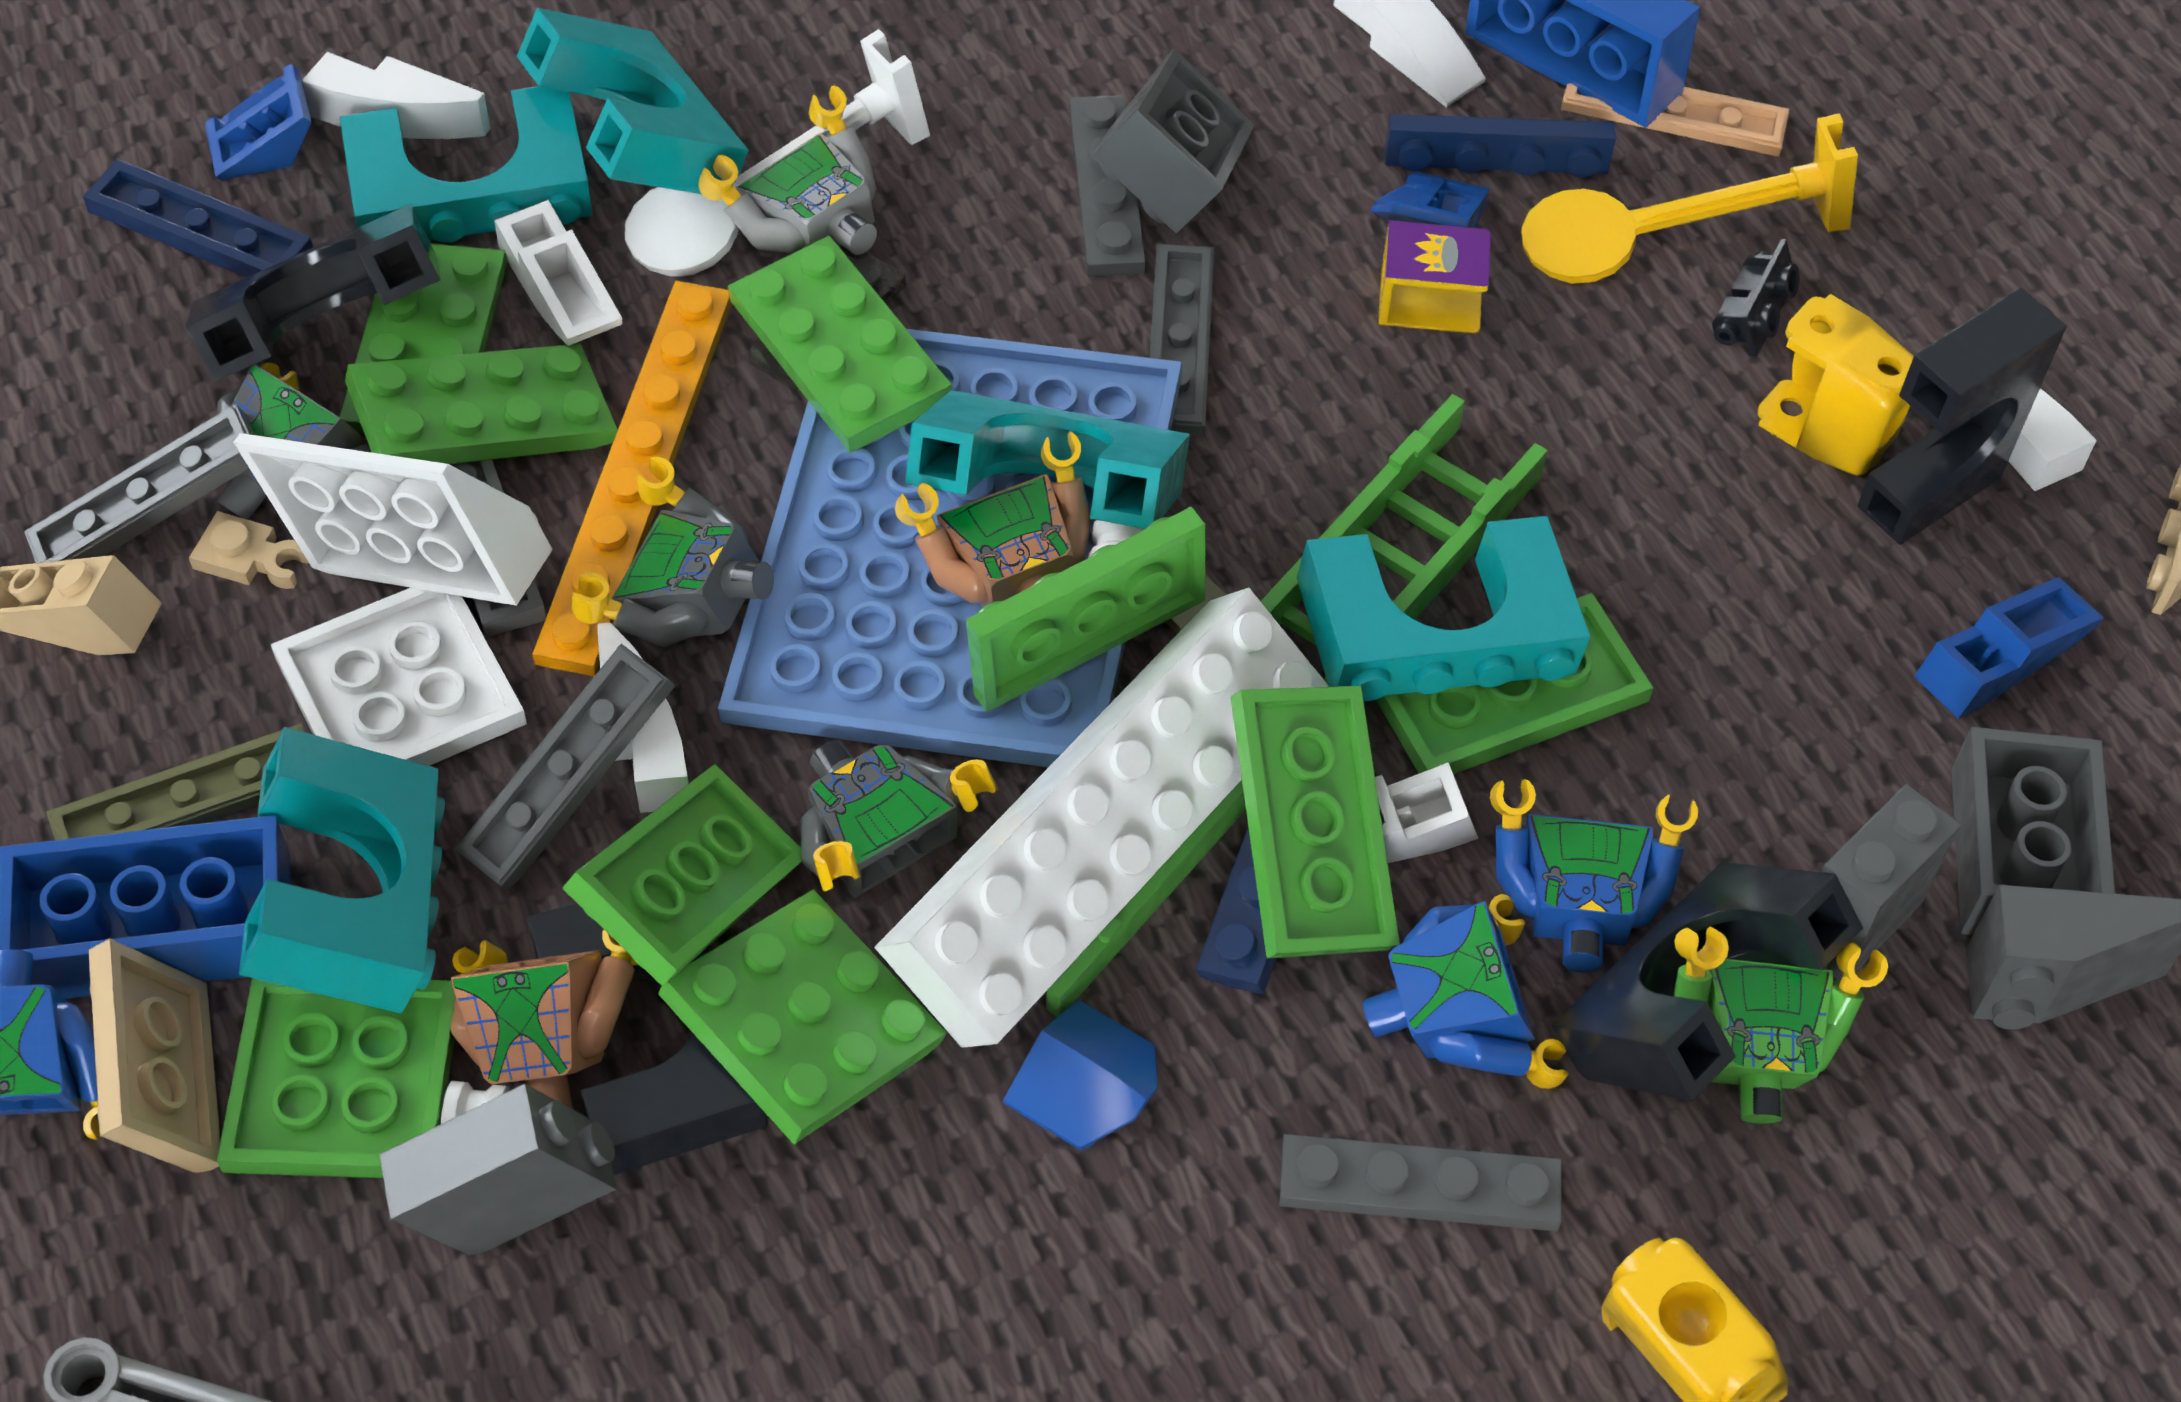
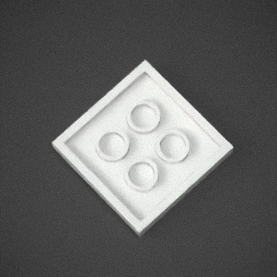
M411 587L271 644L275 659L312 734L430 766L527 725L524 709L462 596Z

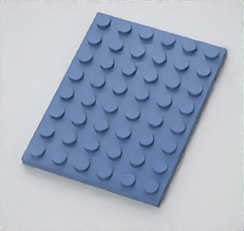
M907 329L952 384L953 391L1171 430L1182 379V362ZM808 401L761 560L767 562L772 568L774 575L773 589L768 598L763 600L750 599L718 706L721 723L1049 767L1114 700L1126 642L986 712L973 691L966 619L976 615L983 606L980 603H970L943 589L935 582L915 540L919 535L916 526H908L902 523L896 516L895 504L901 494H904L912 511L916 513L925 512L924 502L919 497L917 491L918 486L905 484L912 422L849 453ZM1005 473L992 475L984 478L967 495L935 490L939 503L936 512L932 515L936 526H938L936 515L1042 476V474ZM1047 475L1051 484L1057 481L1055 476ZM1083 484L1089 513L1091 514L1094 488ZM1091 519L1085 560L1088 559L1089 552L1095 547L1092 541L1093 526L1096 521L1094 519Z

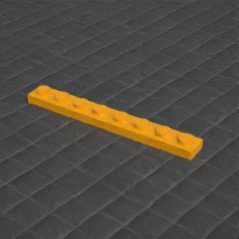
M675 280L532 653L534 665L589 676L596 675L600 665L597 624L608 622L612 624L613 620L605 617L603 620L593 624L582 623L577 620L571 607L572 594H581L578 591L579 576L583 573L591 572L602 575L608 581L610 586L609 598L612 599L646 539L658 506L646 504L640 498L637 475L645 477L649 482L660 483L662 480L657 479L650 471L649 459L652 457H662L667 459L672 466L674 464L732 306L728 290Z

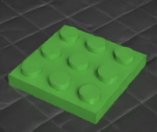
M814 889L688 964L664 986H661L658 993L793 1144H796L924 1058L941 1044L947 1034L940 1024Z
M252 978L217 1157L222 1173L383 1178L379 1154L441 1125L442 1107L448 1088L455 1041L450 1027L455 1000L452 981L430 980L424 990L416 988L401 1014Z

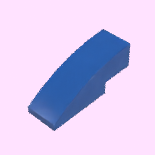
M2057 577L1986 608L1975 626L1938 641L1914 677L1952 714L1960 719L1983 707L2071 648L2095 629L2103 617L2060 577Z

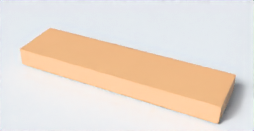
M1567 84L1561 110L1643 127L1612 110V107L1602 101L1581 95L1577 92L1578 87L1573 84ZM1684 87L1682 96H1678L1646 128L1779 157L1789 109Z

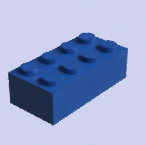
M1470 0L1466 34L1566 87L1567 84H1573L1578 87L1577 92L1581 95L1602 101L1612 107V110L1646 128L1678 96H1682L1700 6L1688 0Z
M272 815L0 846V950L15 949L32 953L34 956L32 985L43 984L52 986L64 999L91 996L89 949L108 939L117 941L203 982L246 977L239 975L245 920L267 879L291 885V856L277 816Z

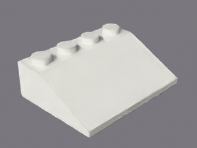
M240 433L233 442L311 567L325 573L517 606L553 550L538 523L536 515L529 506L449 464Z

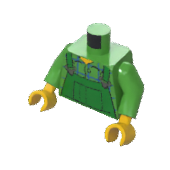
M1711 926L1706 931L1705 945L1698 952V934L1689 928H1685L1677 933L1674 941L1679 955L1687 959L1686 965L1678 969L1674 996L1707 1001L1736 1055L1711 1082L1740 1085V1119L1748 1123L1766 1124L1782 1120V1088L1795 1089L1813 1080L1820 1072L1827 1068L1847 1036L1863 1002L1864 994L1860 988L1872 987L1880 983L1887 974L1888 969L1886 957L1875 949L1870 954L1867 966L1862 970L1855 971V963L1859 959L1861 948L1853 942L1848 943L1837 954L1836 962L1838 968L1843 973L1841 981H1833V971L1726 959L1729 950L1728 941L1722 933Z

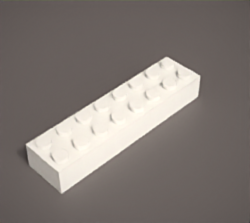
M1250 588L1210 600L874 948L961 1048L998 1044L1242 780L1230 697L1240 690L1328 687V684Z

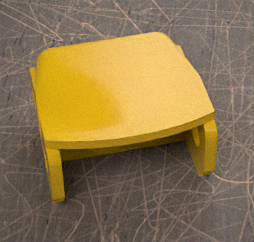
M1829 294L1825 299L1822 297H1812L1789 321L1785 331V335L1789 339L1786 347L1795 352L1792 380L1779 382L1760 403L1757 414L1761 421L1758 426L1824 464L1856 476L1863 475L1880 462L1884 452L1897 438L1910 405L1899 394L1914 355L1869 316L1832 294ZM1785 401H1794L1801 406L1802 413L1798 416H1789L1782 411L1780 405Z
M1661 1238L1653 1239L1636 1249L1617 1268L1612 1277V1287L1601 1306L1603 1322L1611 1331L1619 1327L1683 1402H1779L1787 1396L1788 1377L1771 1335L1689 1243L1679 1238H1672L1666 1242Z

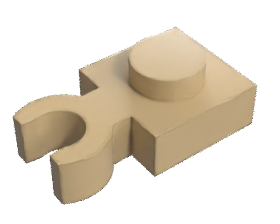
M219 511L216 512L189 557L191 566L195 570L250 585L256 573L261 572L267 574L269 581L273 585L284 589L294 588L297 580L293 571L280 568V566L288 560L309 563L295 540H283L274 543L277 539L274 527Z

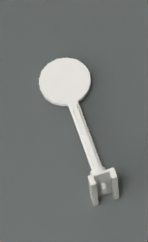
M879 29L860 41L872 84L854 95L855 101L846 106L842 119L847 128L853 126L856 130L867 122L874 124L885 117L908 143L913 145L931 135L912 64L905 55L892 62L886 37ZM815 126L739 175L734 183V187L736 188L815 135L821 133L827 139L830 138L832 135L829 129ZM657 187L650 190L632 208L625 222V241L634 259L650 271L670 277L688 276L714 266L730 251L738 235V227L724 211L728 205L723 199L714 201L707 199L701 194Z

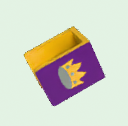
M1389 220L1381 270L1378 325L1478 333L1481 317V293L1486 292L1489 285L1490 231L1478 228Z

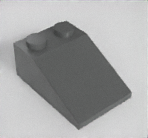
M1174 48L1107 131L1093 156L1100 162L1101 169L1110 180L1119 185H1125L1141 200L1144 210L1153 220L1166 224L1177 234L1223 189L1255 124Z
M1999 885L1966 947L1972 1018L1993 1020L1996 1026L2003 1029H2022L2033 1023H2042L2166 976L2181 953V899Z

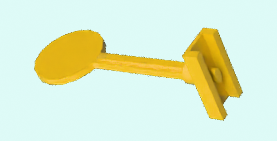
M1839 113L1817 119L1813 163L1792 167L1790 173L1635 210H1628L1623 203L1607 193L1589 189L1563 190L1542 199L1528 212L1521 228L1523 250L1532 264L1549 277L1570 284L1595 282L1617 272L1630 259L1636 244V236L1639 234L1794 197L1797 201L1813 198L1828 232L1848 230L1851 226L1858 154L1855 147L1841 150L1843 120Z

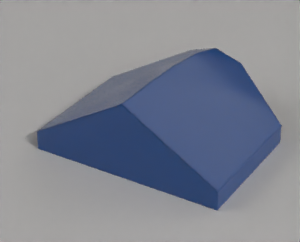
M293 64L284 67V75L272 80L262 89L253 93L221 118V120L213 116L205 123L215 177L219 180L291 167L311 125L300 70Z
M1416 171L1407 177V184L1378 198L1371 207L1370 212L1388 221L1477 228L1490 189Z
M1077 1000L1041 1030L1004 1097L1003 1104L1079 1150L1091 1147L1099 1139L1135 1121L1157 1091L1155 1044L1082 1001Z

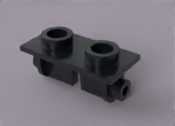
M1787 239L1780 240L1773 255L1766 251H1758L1745 259L1731 287L1733 297H1726L1712 322L1714 338L1720 344L1732 345L1736 340L1748 343L1751 356L1757 358L1766 338H1772L1776 335L1780 322V311L1787 298L1792 299L1795 297L1800 280L1798 266L1792 264Z

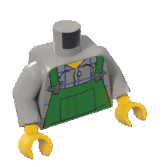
M831 86L829 91L831 104L836 110L828 111L823 109L815 94H813L809 108L811 121L820 128L829 129L832 135L830 138L827 139L821 133L815 135L736 188L734 183L738 177V168L734 161L727 156H717L713 164L715 173L723 181L714 178L706 168H703L700 174L698 186L701 194L707 199L714 201L723 199L728 205L724 211L750 243L759 250L793 254L830 236L839 248L844 246L855 255H861L867 252L875 242L877 230L873 225L875 218L872 200L877 194L872 165L854 127L847 128L842 119L847 99L845 93L837 86Z

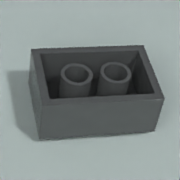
M1971 727L1951 768L1954 820L1961 824L1955 836L1960 934H1974L1999 885L2115 894L2102 740Z

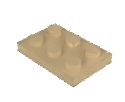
M108 939L89 949L90 994L92 998L100 1136L193 1173L210 1171L219 1167L217 1157L220 1147V1130L207 983L112 939Z

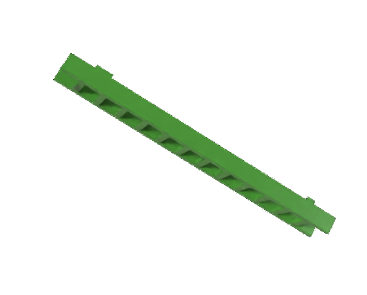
M1454 394L1441 405L1418 431L1414 430L1389 457L1388 464L1319 537V539L1368 534L1376 561L1410 581L1393 602L1402 612L1414 620L1417 619L1479 549L1487 523L1504 520L1541 479L1548 451L1534 443L1501 481L1494 477L1488 485L1436 454L1460 429L1465 401ZM1421 471H1424L1475 502L1476 505L1472 508L1471 515L1459 527L1402 491ZM1387 508L1445 543L1425 566L1368 531V528ZM1301 557L1260 602L1279 625L1283 624L1316 645L1308 616L1296 609L1297 605L1303 600L1297 582ZM1242 780L1046 991V1010L1058 1017L1069 1008L1246 810Z

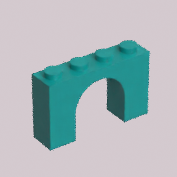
M542 8L536 9L517 58L540 87L592 96L606 101L586 149L609 179L701 194L698 180L703 168L708 169L714 178L723 181L713 168V164L719 155L732 159L737 165L738 175L740 174L744 165V159L749 151L748 148L652 31Z
M540 86L511 90L519 134L517 149L512 158L498 171L486 177L466 182H446L433 179L422 174L411 165L407 159L397 108L340 116L357 228L409 204H412L429 241L436 240L442 243L455 242L466 235L496 232L495 220L549 200L562 225L570 224L580 217L593 216L588 180L570 93Z
M951 390L912 422L905 484L919 486L921 483H926L935 490L967 495L984 478L992 475L1031 473L1047 474L1056 477L1055 471L1049 469L1043 463L1041 448L1048 437L1052 456L1058 460H1067L1072 456L1067 435L1069 432H1073L1081 443L1080 456L1073 465L1075 477H1082L1083 484L1094 488L1090 519L1146 529L1152 522L1162 518L1182 493L1190 434Z
M1548 516L1491 521L1487 523L1475 562L1492 609L1493 617L1481 625L1463 630H1444L1427 626L1412 619L1394 604L1384 587L1368 534L1307 540L1297 574V582L1328 686H1361L1363 701H1373L1385 695L1411 692L1434 694L1446 688L1473 685L1496 687L1509 681L1535 678L1551 681L1576 674L1590 640V634Z
M283 728L263 768L257 817L276 815L279 824L324 835L346 844L360 854L373 868L380 881L383 893L369 898H343L267 879L245 920L239 975L402 1014L416 988L424 990L427 987L435 965V950L427 948V938L434 927L439 907L438 898L430 896L431 885L437 876L442 858V848L434 845V835L440 827L445 809V799L437 796L438 768L291 728Z

